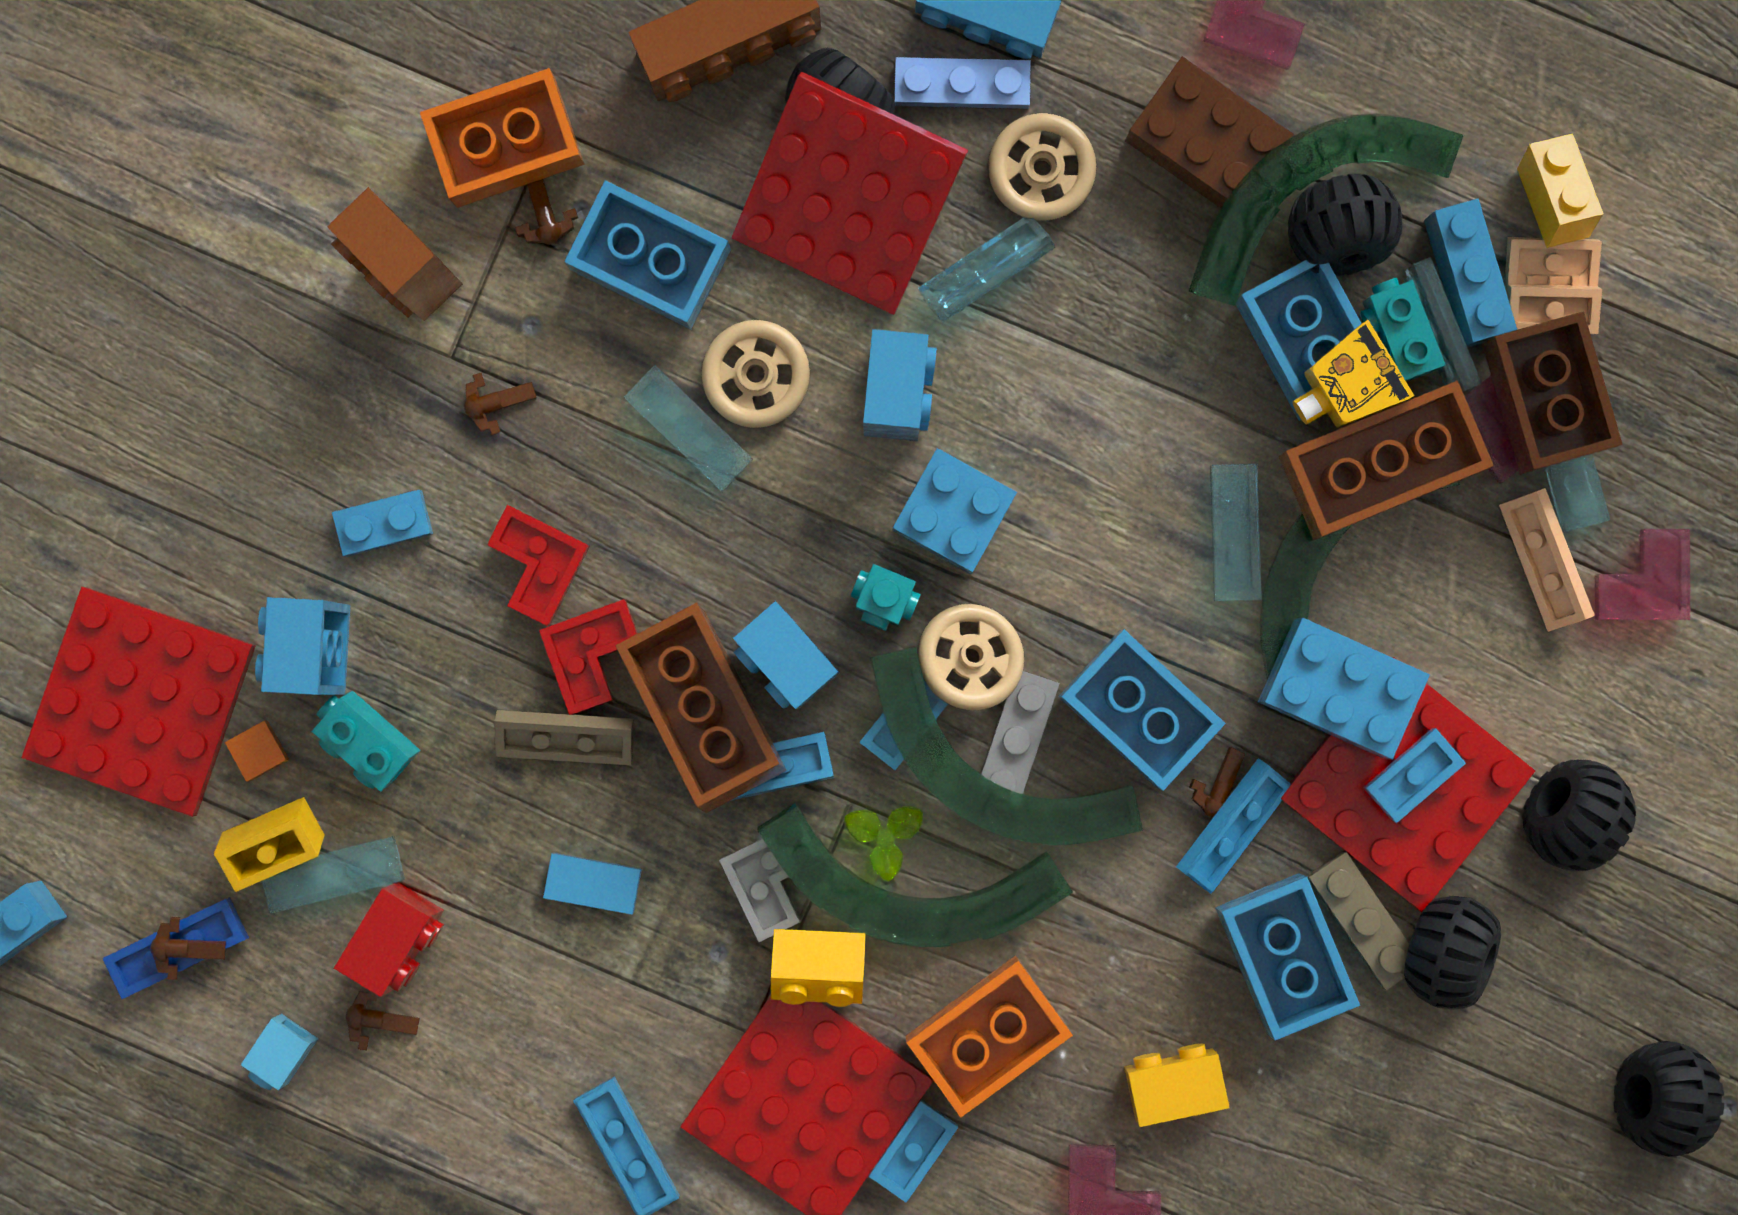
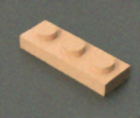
M1546 488L1500 504L1499 507L1547 631L1559 629L1595 616Z

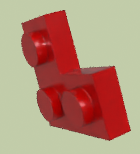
M509 505L506 506L487 544L527 565L507 606L546 626H550L590 546Z
M625 599L539 630L569 715H574L614 700L599 657L618 651L615 645L638 634Z

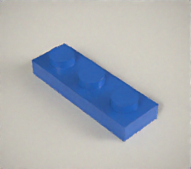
M230 897L180 920L179 932H170V939L226 941V949L249 939ZM157 932L102 958L121 999L127 998L168 978V973H158L154 957L150 951L151 943L156 937ZM169 957V964H178V972L205 959Z

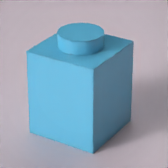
M279 1014L269 1021L241 1063V1066L250 1071L248 1077L260 1087L271 1090L274 1087L280 1090L289 1084L319 1038L283 1014Z

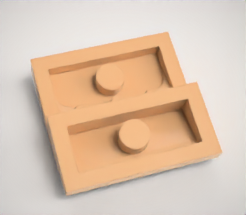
M1507 237L1505 290L1517 330L1584 311L1590 334H1598L1602 289L1598 287L1602 241L1598 239H1581L1546 248L1543 238Z

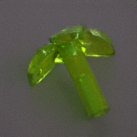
M911 806L897 808L891 812L887 827H882L877 814L869 810L850 812L845 816L844 822L850 835L859 842L876 840L878 845L870 855L871 863L876 873L883 880L889 882L899 873L903 862V853L894 843L895 838L911 839L922 825L923 811Z

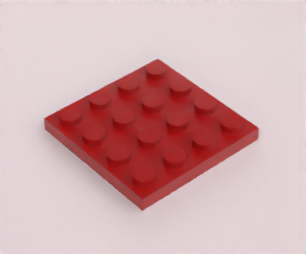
M801 72L793 86L731 238L895 315L968 150Z
M81 586L21 758L192 817L197 816L256 645Z
M1426 683L1393 759L1381 758L1328 734L1291 780L1290 787L1281 799L1414 908L1423 912L1536 770ZM1436 728L1466 764L1399 822L1394 823L1363 787L1429 730Z
M770 995L680 1127L805 1215H842L934 1080L927 1073L826 1003L806 1001L802 1004L792 1005L781 1000H771Z

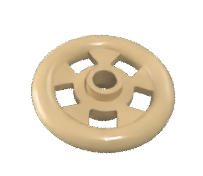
M1031 114L1009 124L995 140L989 156V178L997 197L1012 212L1031 220H1053L1073 212L1088 197L1096 177V157L1088 137L1073 122L1054 114ZM1042 131L1052 132L1061 136L1057 149L1047 144H1039ZM1018 140L1029 147L1019 163L1008 156ZM1077 156L1078 175H1064L1065 162L1063 157ZM1038 161H1046L1050 165L1051 170L1047 175H1039L1034 171V164ZM1018 174H1021L1024 182L1031 187L1022 196L1014 190L1010 183V180ZM1057 184L1060 185L1064 196L1055 201L1045 203L1041 190L1051 189Z
M763 320L739 322L722 331L710 344L702 364V384L710 404L725 419L744 427L761 428L783 421L799 407L809 385V362L800 342L792 333L780 325ZM758 338L766 339L776 344L773 356L770 357L766 353L754 351ZM735 345L744 352V355L737 360L734 368H731L722 360L727 351ZM778 365H791L792 378L790 385L777 384ZM755 366L762 368L765 372L764 378L757 383L751 382L747 377L748 371ZM730 379H734L738 389L743 392V395L734 401L728 398L722 388V385ZM771 392L775 404L765 409L756 410L753 397H760Z
M962 604L943 610L928 623L919 642L918 662L924 681L938 698L956 708L982 710L1003 702L1015 690L1023 672L1024 651L1018 633L1005 617L985 606ZM959 623H977L978 635L966 634L962 636ZM999 637L1006 653L997 658L994 657L993 648L988 640ZM940 639L952 642L949 650V659L936 656V649ZM966 650H976L979 654V662H970L966 657ZM992 668L998 674L1000 680L994 686L987 689L979 678L986 675ZM951 670H954L959 676L968 679L963 690L954 687L946 680Z

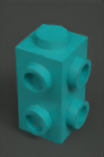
M1393 278L1371 287L1374 295L1369 296L1362 302L1365 309L1360 312L1362 323L1367 320L1370 321L1405 381L1408 382L1445 366L1446 364L1413 280L1399 284L1398 279Z
M875 564L872 565L869 573L861 570L851 593V597L858 600L856 610L863 612L861 621L884 631L887 630L889 623L898 627L901 618L910 621L921 595L913 591L916 581Z
M354 691L340 698L335 695L330 697L317 712L316 716L321 721L311 731L320 739L318 743L326 753L334 758L345 760L354 768V776L363 785L371 789L376 787L380 792L390 786L421 751Z

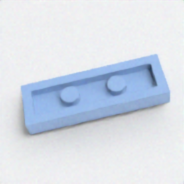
M896 57L895 106L1029 109L1031 60Z

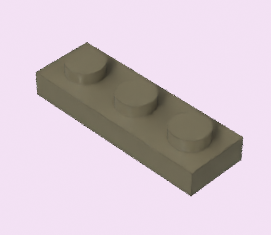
M497 710L494 720L496 757L616 765L632 764L633 719Z
M1342 851L1307 875V878L1384 990H1388L1405 978L1404 966L1409 943L1347 852Z

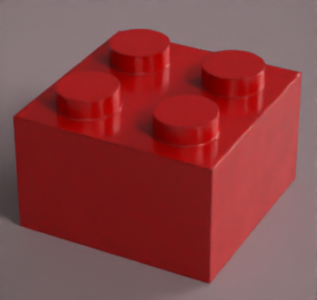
M399 882L382 888L333 969L379 997H383L393 990L398 992L402 986L406 987L417 972L420 963L414 959L419 951L423 952L426 947L430 948L440 934L444 924L438 920L444 909Z

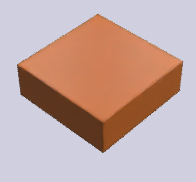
M268 720L260 722L225 742L246 782L254 780L289 760Z

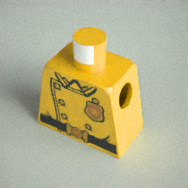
M1367 320L1304 372L1312 390L1293 400L1292 403L1297 414L1306 425L1328 413L1334 425L1339 428L1399 405L1415 395L1370 321Z

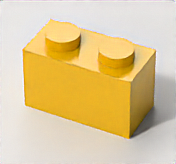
M1573 133L1529 144L1517 170L1546 248L1589 238L1603 216V211Z
M302 797L222 832L214 851V856L232 888L237 892L318 857L325 834L306 799Z
M774 929L771 1000H781L792 1005L802 1004L806 1001L827 1002L837 1007L862 1004L866 933Z
M1201 1043L1179 1048L1178 1056L1161 1059L1160 1053H1150L1133 1058L1134 1065L1125 1066L1124 1069L1135 1120L1139 1127L1229 1109L1218 1053L1213 1048L1206 1049L1205 1044Z

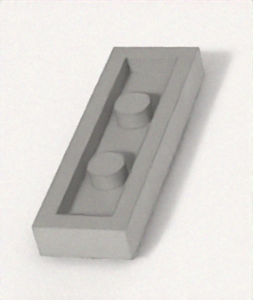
M1025 671L1022 672L1017 687L1005 700L973 798L1017 812L1060 683Z

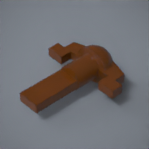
M544 179L527 184L539 228L531 231L528 223L515 227L518 237L525 236L527 244H554L561 237L574 230L572 220L578 219L577 211L574 208L562 212L564 221L556 223Z
M482 373L472 375L474 382L466 384L464 410L480 432L490 429L491 436L499 434L500 429L497 420L487 422L486 413L536 399L537 397L532 382L479 397L477 388L484 387L485 382Z
M1232 747L1228 748L1209 796L1203 793L1206 784L1192 779L1189 788L1193 789L1194 793L1191 799L1203 809L1207 816L1213 818L1228 799L1245 753Z
M171 917L170 923H161L157 935L150 946L158 973H168V980H177L178 964H169V957L225 960L226 941L170 939V932H179L180 917Z
M370 990L369 992L359 991L345 1016L350 1041L358 1042V1049L367 1051L369 1036L361 1035L362 1027L417 1035L420 1018L366 1009L367 1000L377 1001L378 995Z

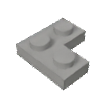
M802 820L719 860L758 942L773 936L774 929L785 930L800 923V919L781 881L821 862Z

